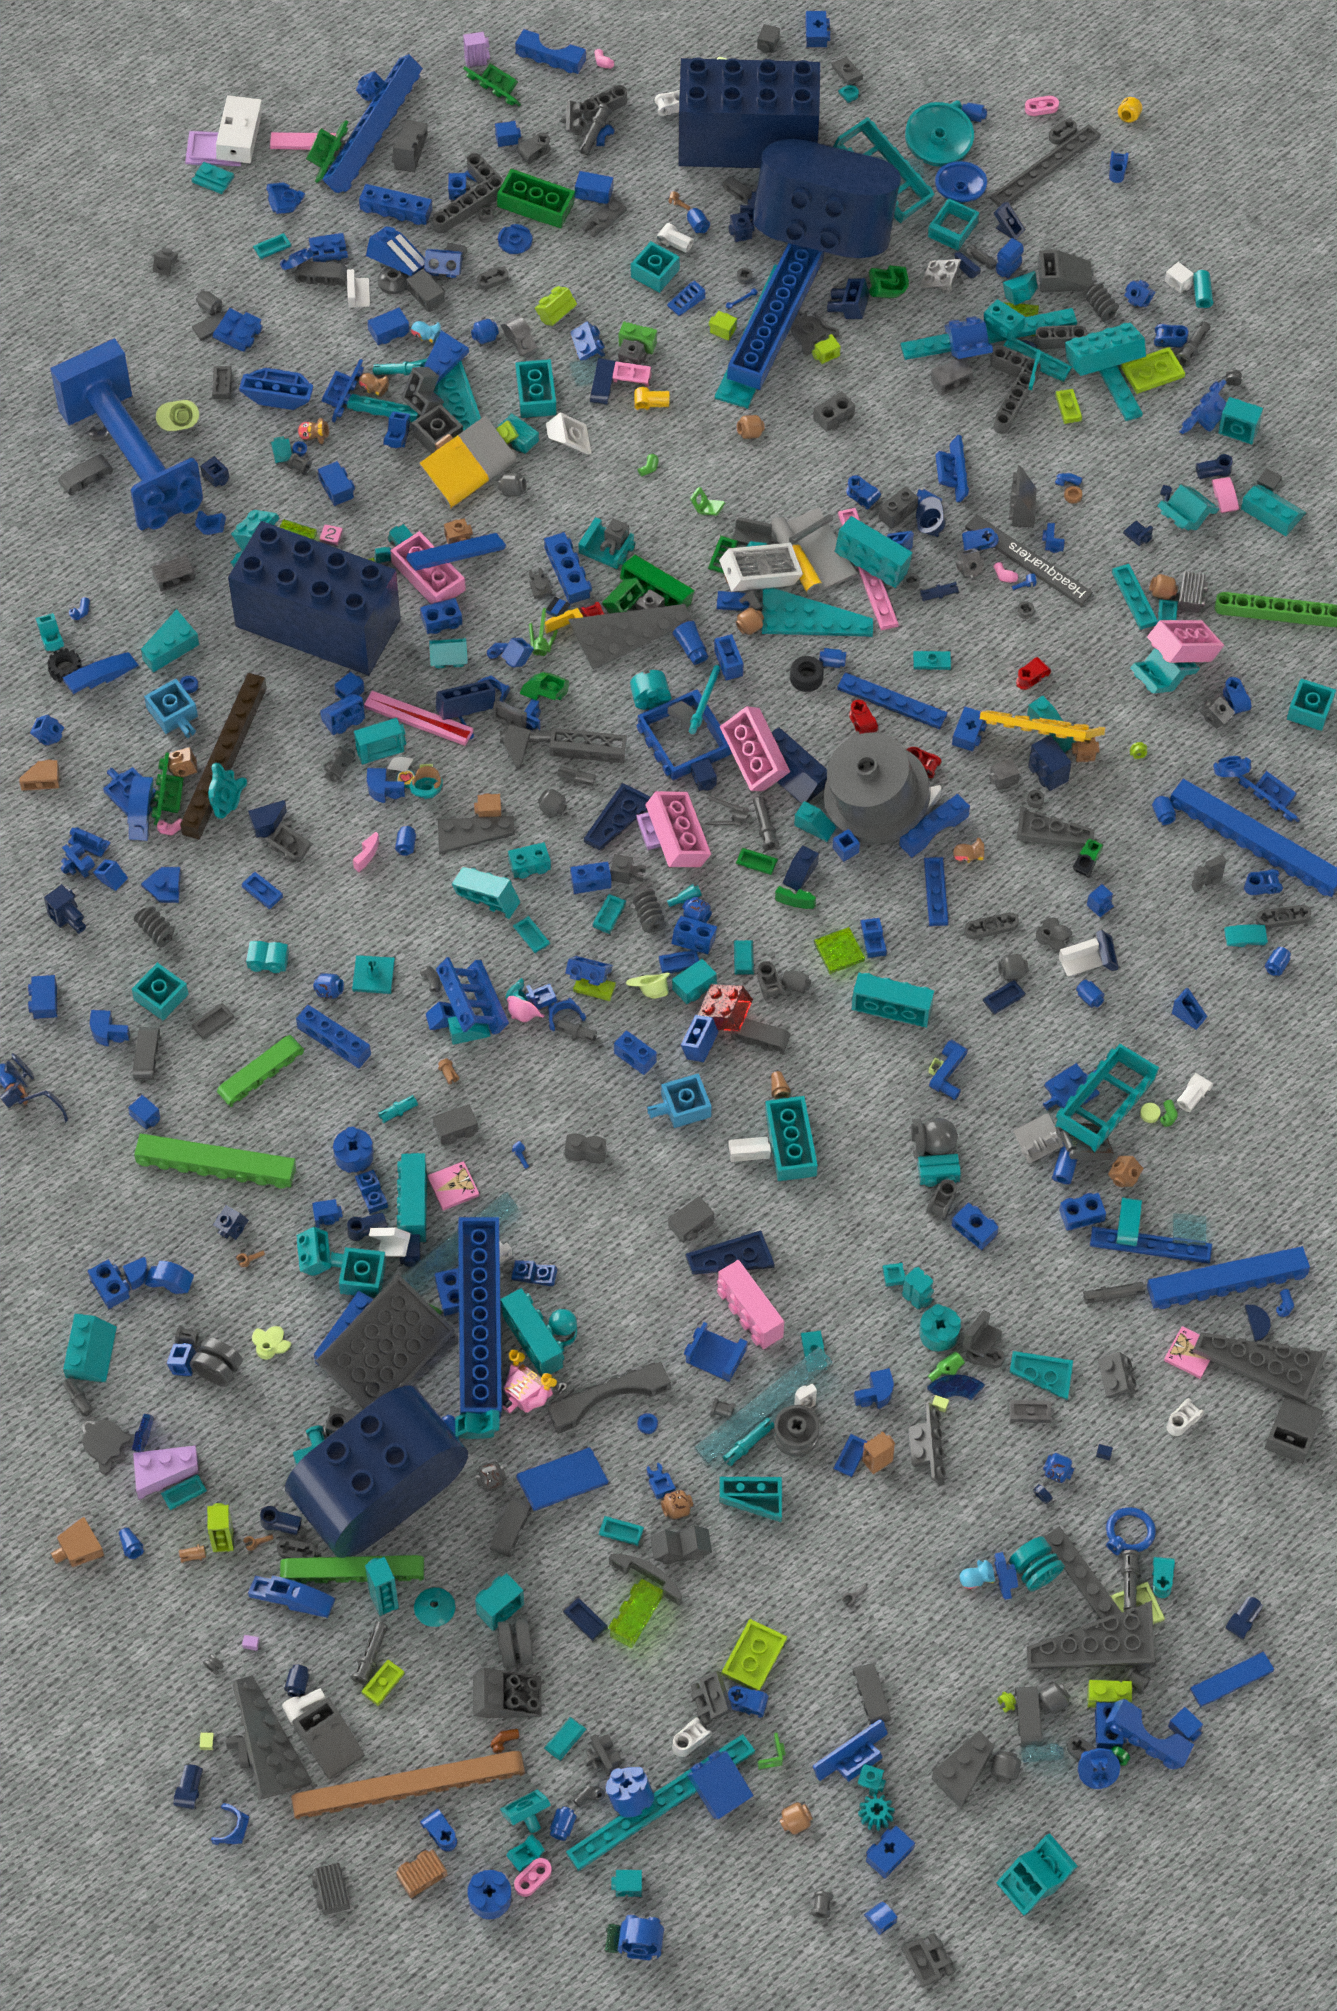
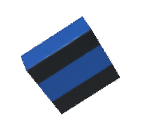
M554 597L547 607L546 613L557 617L571 608V604Z

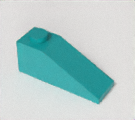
M1044 696L1028 705L1027 716H1030V720L1044 718L1063 721L1055 707ZM1049 733L1064 753L1072 748V743H1075L1073 737L1059 738L1056 737L1055 733Z

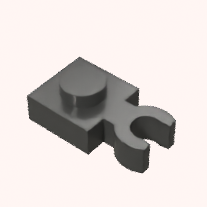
M538 568V575H534L532 570H529V577L533 580L529 581L534 599L552 595L548 578H542L543 570L541 568Z

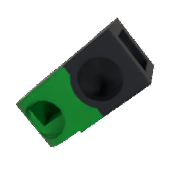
M1089 838L1073 865L1074 871L1089 878L1104 845Z

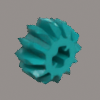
M875 1793L872 1799L866 1796L864 1799L865 1803L859 1804L861 1810L858 1811V1816L863 1817L861 1820L862 1825L869 1822V1830L872 1829L873 1825H876V1830L880 1831L881 1824L884 1828H888V1822H893L894 1820L892 1814L895 1813V1808L890 1807L892 1805L891 1800L884 1802V1794L880 1799L877 1798ZM878 1809L879 1815H875L873 1810Z

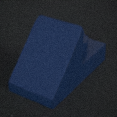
M1003 202L993 213L1000 223L995 229L1008 237L1017 240L1026 230L1009 202Z

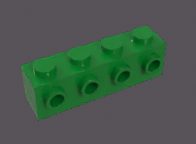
M632 556L622 565L621 580L629 578L638 579L645 589V594L649 590L654 591L665 598V606L685 604L687 608L692 603L694 589L639 556Z

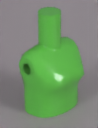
M953 1352L937 1364L936 1369L928 1375V1378L933 1382L942 1374L956 1375L958 1369L965 1362L957 1352Z

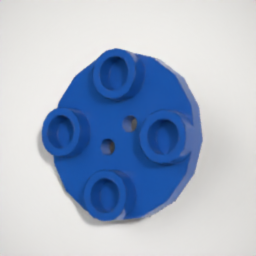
M1096 1748L1082 1753L1077 1770L1081 1781L1086 1786L1093 1789H1103L1109 1787L1117 1780L1121 1767L1118 1758L1112 1750Z

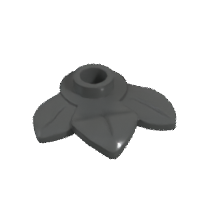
M1048 918L1037 929L1036 940L1040 944H1048L1052 949L1060 951V949L1066 948L1063 941L1071 937L1072 931L1064 925H1059L1057 918Z

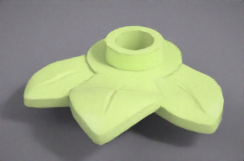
M273 1326L266 1332L257 1328L253 1332L252 1342L256 1345V1353L261 1359H271L275 1354L285 1353L291 1347V1342L283 1340L284 1331L279 1326Z

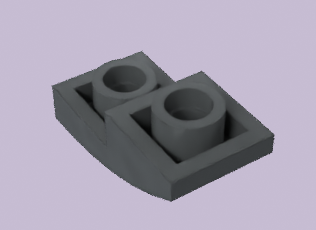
M683 701L668 707V714L680 720L681 728L689 731L690 720L696 711ZM704 719L697 728L696 733L707 727Z

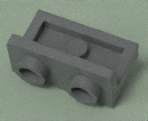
M283 823L279 824L271 838L266 837L265 839L270 843L269 847L276 852L281 850L284 852L283 857L291 862L294 860L300 862L313 844Z
M1117 1352L1098 1359L1107 1398H1113L1127 1392L1131 1395L1136 1394V1380L1131 1373L1132 1363L1128 1356Z

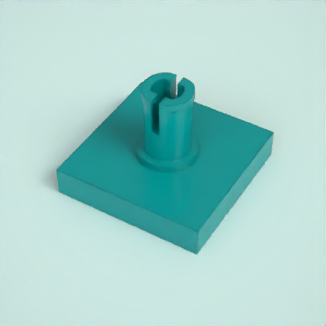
M356 955L352 992L391 994L395 958Z
M536 1789L501 1807L500 1811L503 1817L512 1825L524 1820L529 1832L535 1833L541 1829L536 1813L546 1809L551 1804L548 1798Z

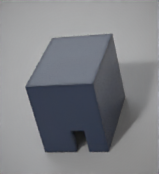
M1099 1444L1096 1457L1110 1461L1113 1447Z

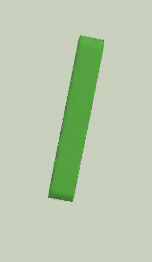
M1221 592L1217 595L1214 606L1215 611L1221 615L1337 627L1336 604Z
M419 1555L345 1558H286L280 1561V1577L302 1584H307V1582L315 1581V1583H328V1581L349 1583L351 1580L368 1582L365 1565L374 1558L380 1559L385 1557L394 1578L398 1579V1581H411V1579L422 1581L424 1579V1557Z

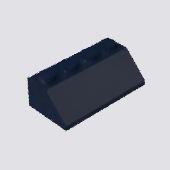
M777 727L771 733L790 770V773L777 781V783L801 804L804 801L808 803L825 789L827 769L780 727Z

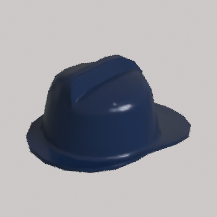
M928 497L922 500L916 509L917 527L921 533L939 537V533L945 528L946 521L943 505L936 497Z

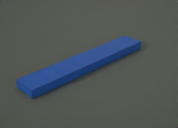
M497 533L409 553L406 559L417 571L505 549L506 544Z
M1092 1226L1091 1247L1210 1264L1212 1244L1138 1233L1137 1246L1116 1244L1118 1230Z

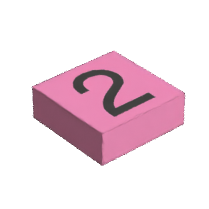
M324 525L320 542L338 546L342 528Z

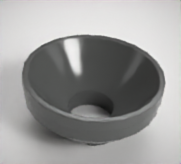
M388 267L379 274L378 286L387 294H399L407 289L406 279L409 276L392 267ZM392 272L398 274L396 278H390L388 275Z

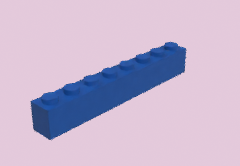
M1301 1246L1148 1279L1147 1290L1153 1309L1158 1307L1159 1309H1167L1172 1304L1186 1305L1190 1300L1198 1299V1301H1204L1214 1295L1223 1297L1228 1295L1229 1292L1237 1291L1241 1293L1255 1286L1260 1289L1266 1287L1269 1283H1285L1287 1279L1301 1280L1308 1275L1310 1265L1304 1248Z

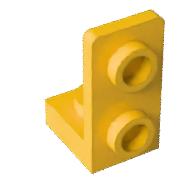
M578 608L568 610L562 615L548 619L545 622V632L547 634L570 624L568 619L581 618L583 616Z

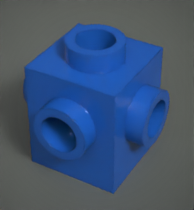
M375 71L370 72L359 79L356 91L363 99L370 101L374 99L384 80Z
M1140 279V281L1133 280L1127 285L1124 296L1134 306L1147 307L1156 292L1148 287L1149 284Z
M47 714L36 719L30 734L36 737L41 744L51 745L60 741L64 726L57 719Z

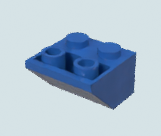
M351 694L320 710L321 720L332 735L342 734L348 727L359 725L365 719L363 699L355 694Z

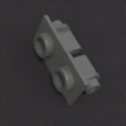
M348 743L343 748L338 747L333 755L336 758L333 762L331 760L324 768L327 772L323 777L329 775L333 782L341 779L346 771L341 764L348 767L355 758V751L346 749Z

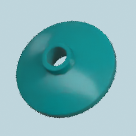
M439 1587L425 1589L417 1596L414 1602L415 1616L421 1623L430 1627L442 1626L449 1622L456 1609L453 1596L447 1590ZM437 1602L438 1606L432 1607L431 1603Z

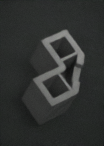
M692 1526L680 1533L663 1530L650 1537L653 1558L655 1561L663 1562V1564H672L685 1560H702L704 1556L712 1553L709 1529Z

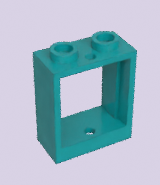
M948 199L928 226V237L959 251L978 224L979 212ZM949 214L969 222L961 235L941 226Z
M397 718L354 730L356 752L362 765L405 752L404 745H407L404 735L406 733L403 724H399Z

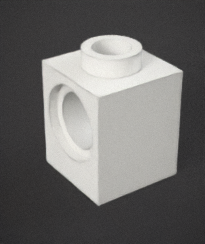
M1177 262L1166 271L1165 282L1171 287H1175V290L1179 293L1184 290L1188 291L1193 285L1194 273Z

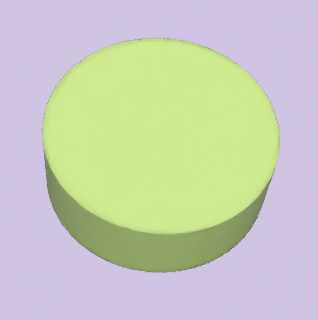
M1146 1103L1141 1108L1140 1116L1145 1122L1154 1123L1160 1117V1108L1154 1103Z

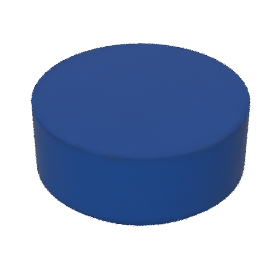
M185 676L179 682L188 694L198 689V681L194 676Z
M650 1413L641 1415L637 1421L638 1429L644 1434L655 1432L658 1427L657 1418Z

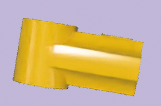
M639 387L634 391V407L636 410H648L650 407H669V391H650L646 387Z

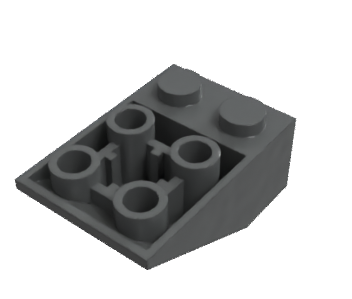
M1058 250L1039 251L1038 272L1040 292L1084 291L1093 284L1091 261Z
M1020 465L1017 467V473L1013 472L1009 520H1012V526L1034 528L1037 488Z
M1285 1396L1264 1449L1303 1464L1324 1410Z
M490 1668L481 1669L473 1675V1716L483 1718L542 1717L541 1676Z
M329 1697L293 1720L294 1729L328 1779L365 1756Z

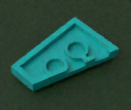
M1017 1351L1012 1352L1009 1373L1068 1401L1073 1360Z

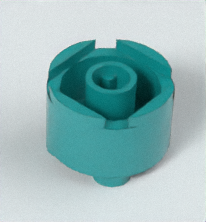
M649 670L650 673L647 674L640 672L631 679L630 689L636 708L651 710L672 699L667 679L662 671Z
M936 1304L926 1310L921 1317L919 1336L923 1345L936 1352L947 1351L953 1348L959 1340L961 1319L954 1310L940 1304Z

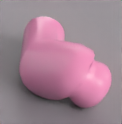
M601 49L595 50L597 65L602 68L612 69L614 61L609 57H605Z
M1001 562L994 565L1000 581L1012 583L1018 580V574L1005 570Z
M179 818L173 824L160 820L157 823V830L161 834L174 835L181 829L180 823L182 819Z

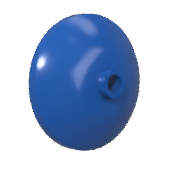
M963 161L951 162L938 170L935 177V186L937 191L946 199L956 202H970L983 195L987 188V177L981 168L972 163Z

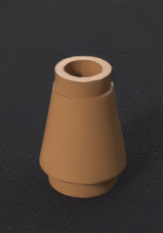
M780 1071L771 1074V1093L775 1100L789 1098L791 1093Z

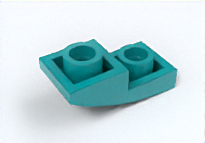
M1235 925L1224 928L1227 946L1245 947L1247 944L1266 945L1268 943L1265 925Z

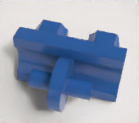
M79 843L71 847L67 844L64 845L62 848L69 860L66 858L61 860L63 863L61 871L64 874L70 872L74 875L76 874L75 868H77L84 878L88 877V871L95 866L94 861L89 855L79 860V857L85 853Z

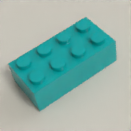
M1131 322L1123 323L1113 328H1106L1100 332L1089 333L1086 336L1073 338L1065 342L1066 359L1080 376L1146 357L1145 338Z
M852 516L839 529L834 551L840 557L849 560L855 566L864 569L872 576H876L894 588H897L904 579V576L908 574L913 554L910 550Z
M859 972L853 990L851 1010L927 1028L933 1008L935 990L925 986H914L908 982L893 981L887 977L881 978L870 973Z
M805 1096L765 1101V1116L777 1181L816 1177L818 1165Z
M425 1153L401 1154V1161H397V1227L411 1234H420V1242H426Z
M520 1288L500 1299L501 1316L539 1375L542 1377L545 1373L552 1374L562 1369L563 1360H565L563 1355L564 1348L559 1340L556 1341L554 1339L551 1327L543 1322L544 1318L539 1309L535 1310L529 1293L525 1294L523 1289Z

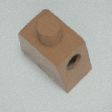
M84 1517L58 1535L57 1540L61 1548L50 1553L56 1564L68 1559L72 1567L104 1556L102 1547Z

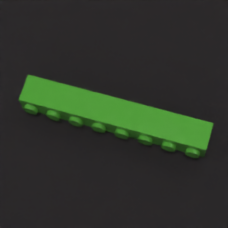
M141 1133L139 1134L134 1153L136 1163L145 1167L155 1165L163 1170L173 1168L182 1173L192 1171L201 1176L210 1174L216 1175L220 1179H227L229 1177L235 1178L239 1182L253 1181L262 1186L272 1184L280 1189L291 1188L296 1170L295 1158Z

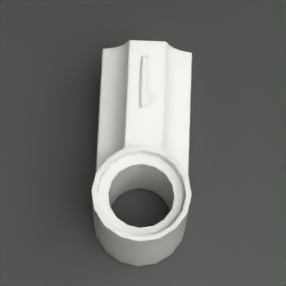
M670 223L665 224L656 236L658 243H663L666 247L671 245L685 253L691 249L694 243L693 238L678 232V229Z
M1195 1073L1176 1104L1186 1112H1191L1200 1099L1205 1098V1093L1211 1090L1213 1083Z
M319 1688L300 1698L293 1697L282 1704V1707L291 1725H293L295 1718L326 1698Z

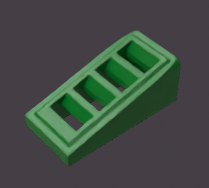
M720 535L708 569L724 574L722 568L714 566V563L721 564L716 558L723 556V554L719 553L720 551L726 552L728 550L722 548V545L737 548L738 541Z

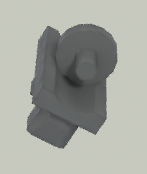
M571 100L567 101L566 116L561 117V122L566 123L567 132H573L575 135L582 134V129L586 128V121L582 118V113L587 111L586 104L576 103Z
M595 1734L590 1737L592 1740L590 1743L595 1754L592 1749H588L586 1751L588 1757L584 1760L586 1766L593 1765L594 1769L598 1770L601 1768L598 1763L600 1761L607 1776H609L613 1769L622 1764V1759L618 1752L607 1756L605 1750L613 1747L609 1734L597 1737Z

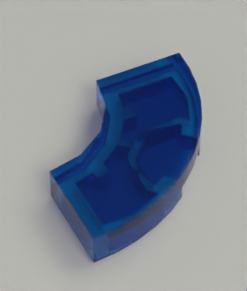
M948 1375L935 1380L927 1386V1389L934 1395L945 1399L953 1396H963L972 1400L985 1387V1384L966 1375Z
M143 1414L140 1426L135 1432L133 1452L141 1453L147 1445L154 1417L150 1414Z

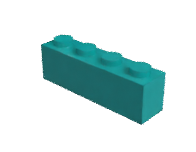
M385 1557L370 1560L365 1565L369 1594L379 1616H382L399 1608L395 1578Z

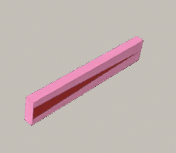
M371 691L364 703V708L392 719L397 718L402 723L466 746L473 733L472 727L450 719L443 720L437 714L375 691Z

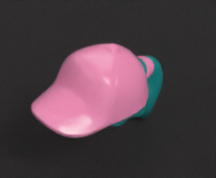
M520 978L509 988L505 996L506 1001L509 1003L508 1010L512 1015L511 1018L521 1022H528L536 1016L543 1018L545 1015L541 1014L532 1003L528 1002L526 995L522 992L524 980Z

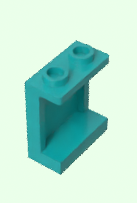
M595 517L578 543V553L618 570L619 566L626 562L628 552H632L635 548L634 534L630 533L621 549H615V553L610 555V547L605 548L604 551L600 550L601 544L605 541L604 531L606 528L602 526V520Z

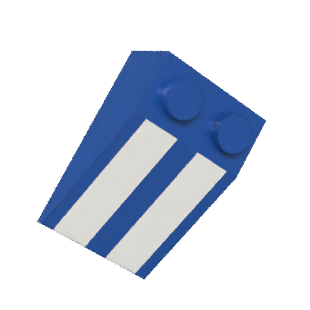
M386 226L369 238L366 252L367 257L410 276L424 268L425 258L395 228Z

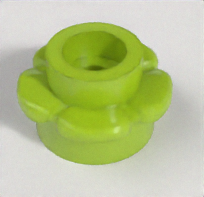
M1143 742L1134 743L1130 748V755H1133L1135 759L1144 758L1147 755V745Z
M1002 1692V1695L997 1698L999 1705L1001 1706L1004 1702L1006 1706L1002 1708L1004 1712L1014 1711V1705H1016L1015 1697L1011 1693Z

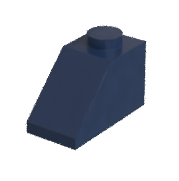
M285 800L248 811L256 838H266L276 831L287 812Z
M802 845L794 856L782 884L798 892L817 867L819 853Z

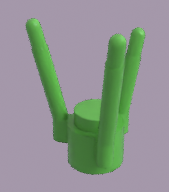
M546 608L542 610L539 637L535 641L532 623H529L530 643L534 647L532 652L534 655L546 656L547 652L550 653L551 646L558 633L556 629L549 643L543 638Z

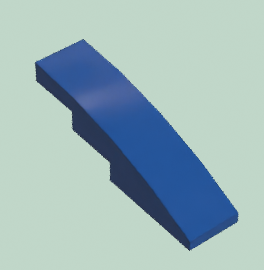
M127 652L80 668L63 677V681L70 691L75 694L86 687L92 689L103 682L109 683L139 665L130 653Z

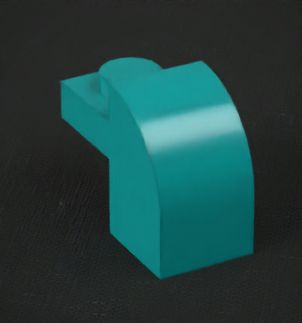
M51 613L35 618L45 651H57L64 647L54 614Z
M492 1409L481 1415L466 1412L455 1417V1435L459 1438L487 1439L494 1437V1433L499 1431L500 1419L498 1410Z

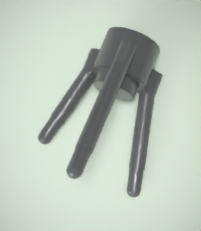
M707 796V799L733 809L731 818H734L733 821L707 822V825L740 826L741 822L746 823L749 808L736 806L721 799Z

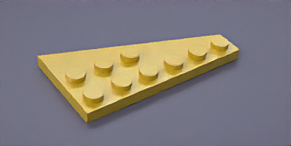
M989 710L981 711L980 719L986 720L987 724L997 725L998 722L1003 723V727L1007 728L1019 726L1021 727L1020 730L1032 731L1034 729L1043 735L1055 733L1056 737H1073L1075 741L1084 742L1085 740H1091L1093 737L1105 735L1106 727L1089 729V725L1074 724V726H1071L1070 722L1044 718L1030 720V716L1016 715L1014 718L1010 713Z

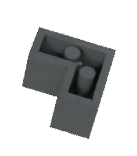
M429 367L412 368L401 399L420 416H423L439 404L443 406L444 401L433 392L439 376Z

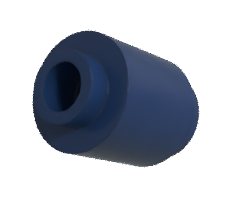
M295 1664L289 1670L284 1690L290 1697H300L305 1694L310 1676L308 1673L309 1669L306 1666Z

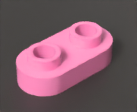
M1054 96L1032 98L1026 101L1025 112L1030 116L1052 114L1058 110L1059 101Z
M544 1858L535 1859L516 1877L514 1888L518 1895L523 1897L532 1895L549 1879L552 1872L549 1861ZM544 1868L545 1872L538 1874L537 1869ZM523 1883H528L529 1887L527 1889H523L521 1885Z

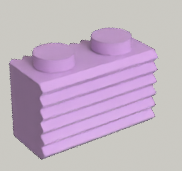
M484 32L464 34L466 66L468 68L480 65L486 66L487 59H490L489 49H486L489 48L488 37L484 36Z

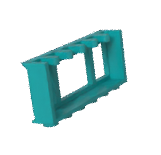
M866 117L840 135L833 147L854 152L851 147L847 148L844 143L860 132H863L874 145V147L863 154L872 156L879 151L899 171L905 183L899 186L898 195L910 187L921 199L904 212L898 207L899 202L896 201L894 218L899 223H902L906 218L930 203L935 193L923 181L921 175L916 173L910 163L903 158L899 150L890 143L887 136L877 128L875 122Z
M1120 1043L1115 1049L1112 1048L1108 1052L1107 1059L1100 1061L1096 1068L1097 1071L1089 1074L1085 1085L1081 1084L1076 1091V1095L1071 1096L1066 1103V1107L1060 1108L1056 1114L1057 1122L1055 1127H1060L1091 1146L1094 1153L1152 1085L1159 1070L1158 1066ZM1118 1062L1144 1077L1135 1089L1109 1074ZM1103 1080L1129 1094L1127 1099L1107 1122L1081 1107ZM1077 1113L1101 1128V1130L1095 1134L1071 1118Z

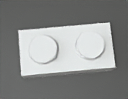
M810 1384L809 1386L800 1387L795 1393L794 1405H802L808 1408L815 1406L817 1394L815 1386Z

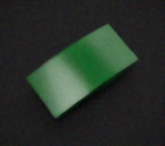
M781 886L775 891V900L785 905L803 909H814L816 906V897L808 891L799 889L794 894L790 889Z

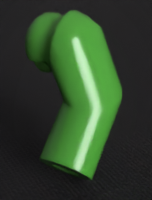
M649 454L646 458V465L637 469L641 477L656 471L659 462L657 455Z
M1166 1100L1163 1103L1166 1113L1163 1117L1161 1116L1160 1122L1163 1126L1169 1127L1177 1119L1178 1113L1173 1101Z

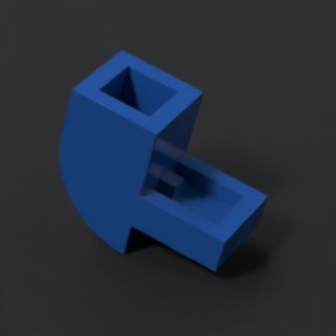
M392 412L389 417L388 432L384 437L383 445H388L390 448L405 447L409 434L410 414Z
M367 768V788L374 800L386 803V797L392 799L405 797L404 782L387 781L386 768Z
M91 1010L90 1028L96 1042L103 1046H109L110 1040L117 1043L124 1042V1040L129 1041L130 1031L128 1025H112L111 1011Z
M159 1261L157 1266H151L148 1271L145 1285L152 1288L165 1287L174 1294L188 1293L194 1275L178 1264Z
M890 1368L870 1372L869 1381L871 1388L854 1391L855 1406L868 1407L873 1402H876L877 1409H880L889 1403L894 1386Z

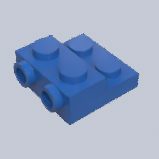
M229 308L214 331L213 338L245 352L247 347L251 348L253 345L255 334H260L263 328L261 325L262 319L248 312H245L243 315Z
M574 956L568 959L565 974L570 975V978L581 981V978L589 980L588 983L600 985V983L606 982L607 975L611 973L613 965Z

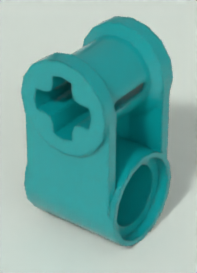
M1153 1557L1152 1589L1154 1595L1158 1598H1166L1171 1593L1175 1566L1174 1558Z

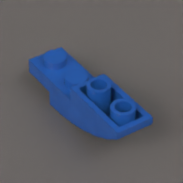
M272 1575L271 1579L255 1576L248 1591L250 1598L287 1605L290 1610L326 1618L329 1617L335 1602L334 1597L315 1588Z

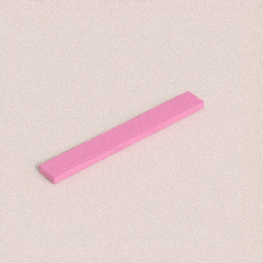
M856 508L838 512L842 526L850 516L860 521ZM857 566L880 630L898 627L899 624L883 581Z

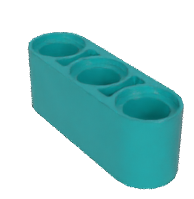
M1122 1197L1116 1244L1137 1246L1142 1200Z

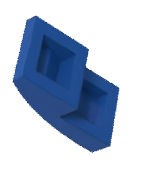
M880 918L860 920L867 958L887 956Z

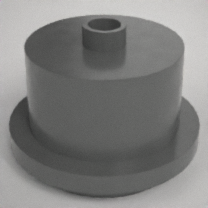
M864 733L849 738L834 751L827 767L824 802L832 823L841 833L850 829L859 842L870 844L885 843L907 834L925 815L931 796L930 782L926 770L918 758L904 749L898 741L881 733Z

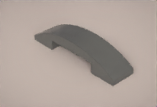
M611 1554L609 1556V1564L625 1574L631 1568L663 1586L662 1596L679 1606L681 1605L682 1595L678 1587L662 1570L634 1556L625 1554Z

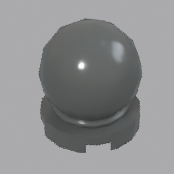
M920 1118L912 1119L911 1139L912 1142L916 1141V1150H913L914 1158L924 1156L925 1152L931 1156L945 1155L955 1148L958 1134L951 1122L942 1118H933L923 1124Z

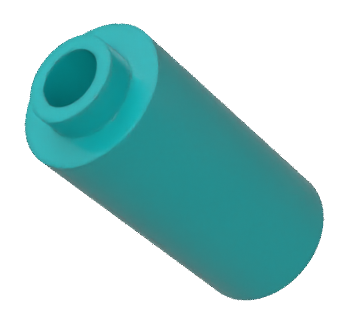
M1198 270L1193 276L1196 307L1210 308L1214 303L1210 273L1206 270Z

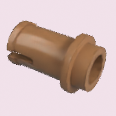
M445 1058L438 1063V1069L443 1072L448 1084H452V1080L453 1082L458 1081L459 1076L452 1066L453 1062Z
M197 1544V1547L180 1549L181 1563L197 1559L202 1561V1558H206L204 1545L200 1546V1544Z

